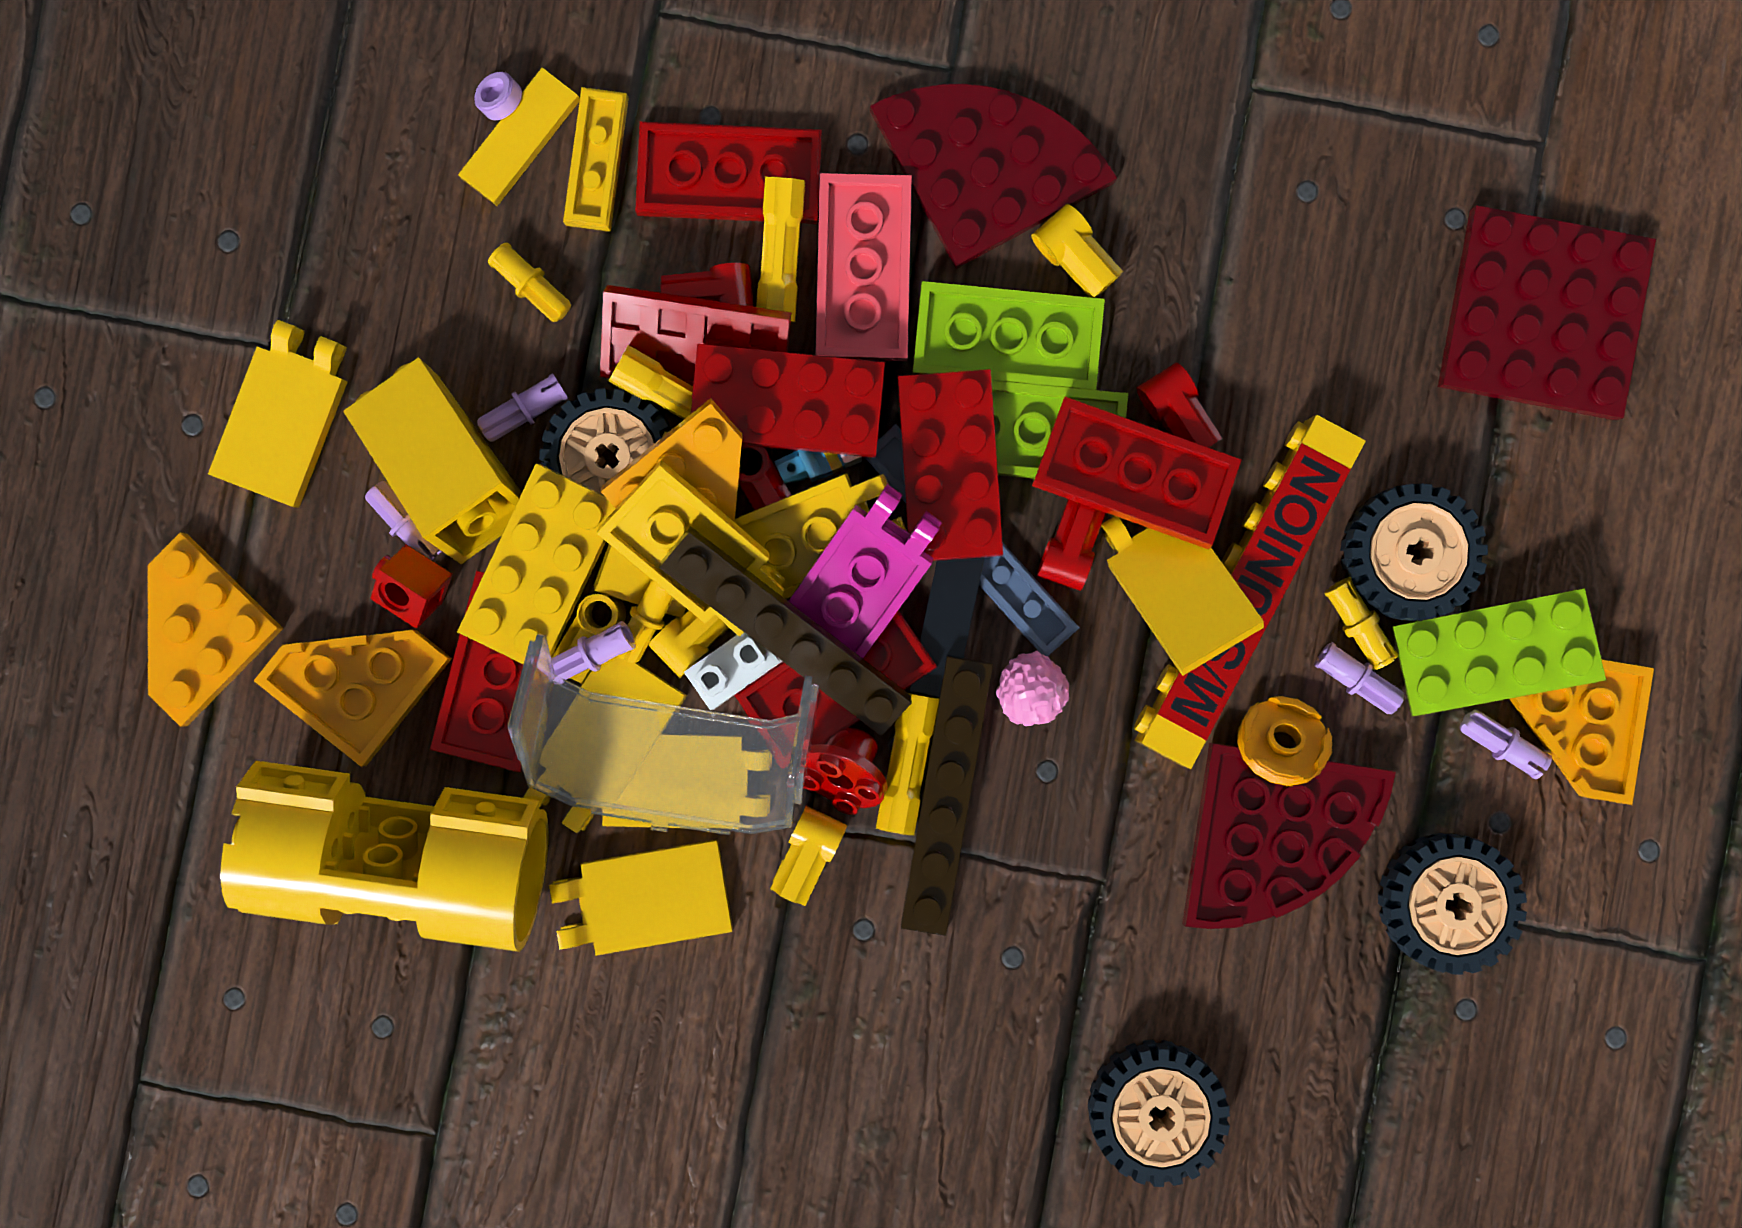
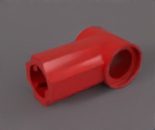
M724 263L710 267L709 271L661 276V293L754 307L751 268L749 264Z
M1178 362L1170 365L1137 387L1138 396L1148 413L1157 422L1161 421L1169 434L1208 448L1222 439L1197 400L1198 391L1192 378Z
M742 445L741 453L746 450H755L763 459L762 467L758 473L749 476L739 471L738 483L753 509L758 510L792 496L766 449L761 446Z
M1067 499L1054 538L1051 537L1045 548L1037 576L1081 591L1094 560L1095 553L1092 552L1106 512Z

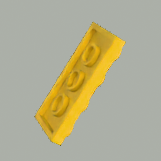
M535 464L457 632L540 673L544 672L542 664L551 659L606 543L604 539L596 534L598 527L616 508L603 494L541 464Z

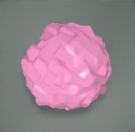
M1035 651L1029 654H1020L1017 658L1009 660V665L1001 672L1000 685L996 689V695L999 698L1003 713L1009 717L1011 722L1023 724L1024 726L1045 724L1053 721L1069 701V682L1066 679V675L1062 673L1061 667L1054 664L1048 656Z

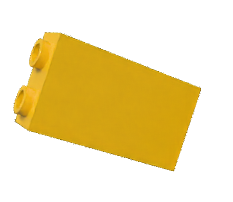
M419 357L411 363L400 366L393 376L373 390L361 394L355 403L343 411L425 540L458 563L463 564L502 536L522 492L440 377Z

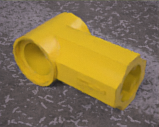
M1066 204L1038 228L1031 237L1038 250L1048 261L1056 266L1061 265L1088 297L1096 298L1123 271L1092 237L1093 231L1082 214L1073 206Z
M592 594L585 597L578 606L577 616L551 658L577 646V640L582 636L589 638L607 630L620 621L625 622L626 608L623 601L605 594ZM600 601L605 602L612 611V618L605 627L597 625L592 617L593 607ZM587 669L570 679L583 684L592 670Z
M687 611L681 618L676 617L650 641L648 646L681 678L685 675L684 671L699 662L709 652L708 647L719 636H722L729 627L716 615L705 624L691 611Z
M806 805L788 842L791 846L776 872L770 889L793 903L806 906L826 862H831L848 825Z

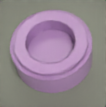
M495 72L485 77L478 85L474 96L475 105L489 119L501 120L509 116L517 108L521 101L522 90L520 85L508 73Z

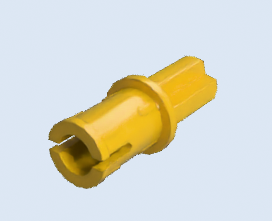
M508 242L501 244L488 259L489 265L516 288L515 294L519 298L526 297L552 322H557L565 317L571 308V303L543 277L544 271L540 267L534 269L511 248Z
M651 580L638 606H633L630 609L632 618L627 626L633 634L636 647L618 656L631 663L640 661L656 630L663 629L665 624L662 619L674 599L653 580Z

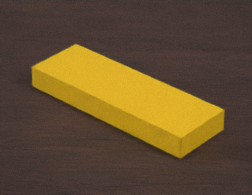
M541 68L522 92L521 101L514 112L500 120L460 171L459 177L494 205L498 206L580 102L579 96L544 68Z
M581 87L563 218L566 226L611 232L629 101L627 93Z

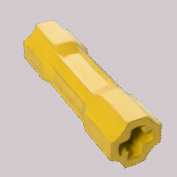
M765 177L761 276L758 282L756 307L791 312V321L795 322L798 290L796 277L805 182L804 180L794 178Z
M628 345L608 381L642 400L652 401L683 420L691 414L693 386L665 371L659 362Z
M908 693L911 695L912 704L895 721V735L886 778L888 788L883 801L880 803L876 822V829L902 835L915 834L923 774L939 704V698Z

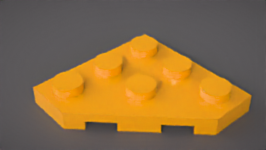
M710 398L603 484L601 493L617 508L662 460L735 522L742 433Z
M180 532L148 564V695L180 727L188 726L284 629L187 533Z
M418 630L284 644L278 649L254 679V682L359 766L363 767L368 765L452 658Z
M1602 660L1606 681L1510 698L1512 704L1545 750L1552 755L1553 761L1579 796L1628 805L1633 804L1654 668Z

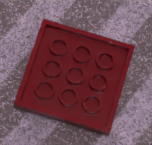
M1478 205L1470 209L1437 387L1615 421L1623 419L1656 239Z

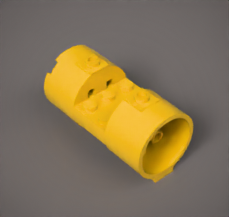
M255 760L236 786L237 799L231 814L240 818L237 820L233 830L232 844H223L221 859V887L223 898L228 908L238 909V912L326 925H338L344 913H361L387 917L394 921H416L419 935L425 939L520 952L525 947L539 907L548 852V818L546 811L539 809V800L444 787L435 806L366 797L364 789L360 784L350 782L349 773Z

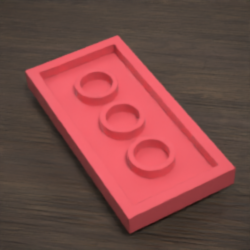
M820 173L816 317L817 356L870 361H907L912 175Z

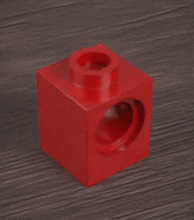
M406 544L393 557L389 555L384 556L375 567L372 578L376 581L370 599L417 629L443 603L452 573Z

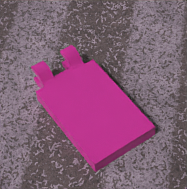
M888 484L868 513L859 506H854L789 599L792 605L861 658H864L931 566L934 558L923 551L934 538L942 523L926 511L910 534L889 520L888 517L894 511L903 495Z

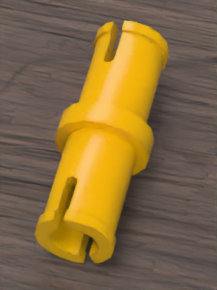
M1350 577L1342 579L1325 590L1324 594L1329 598L1345 624L1343 631L1346 636L1355 639L1368 662L1373 665L1372 670L1383 668L1392 663L1399 654L1394 650L1377 623L1380 620L1377 612L1368 609L1353 585L1352 579Z

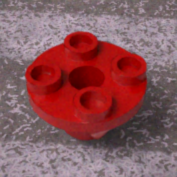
M847 728L839 731L830 738L827 744H816L805 748L797 763L798 771L795 776L797 784L804 789L816 791L820 795L832 800V805L838 811L845 814L855 815L858 813L859 808H871L879 805L883 801L888 788L884 775L872 763L878 751L877 742L870 734L857 728Z

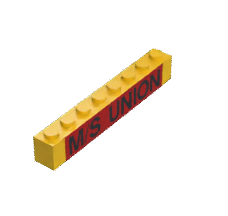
M1319 415L1305 420L1304 423L1298 421L1294 425L1285 441V446L1290 449L1283 463L1276 462L1264 480L1263 486L1268 488L1267 493L1261 504L1253 503L1242 522V527L1247 529L1239 545L1236 543L1231 544L1221 561L1263 619L1264 628L1184 676L1181 675L1175 665L1173 667L1168 664L1156 683L1155 688L1160 693L1152 707L1146 705L1135 722L1134 729L1139 732L1135 738L1136 742L1183 767L1192 769L1366 442L1364 439Z

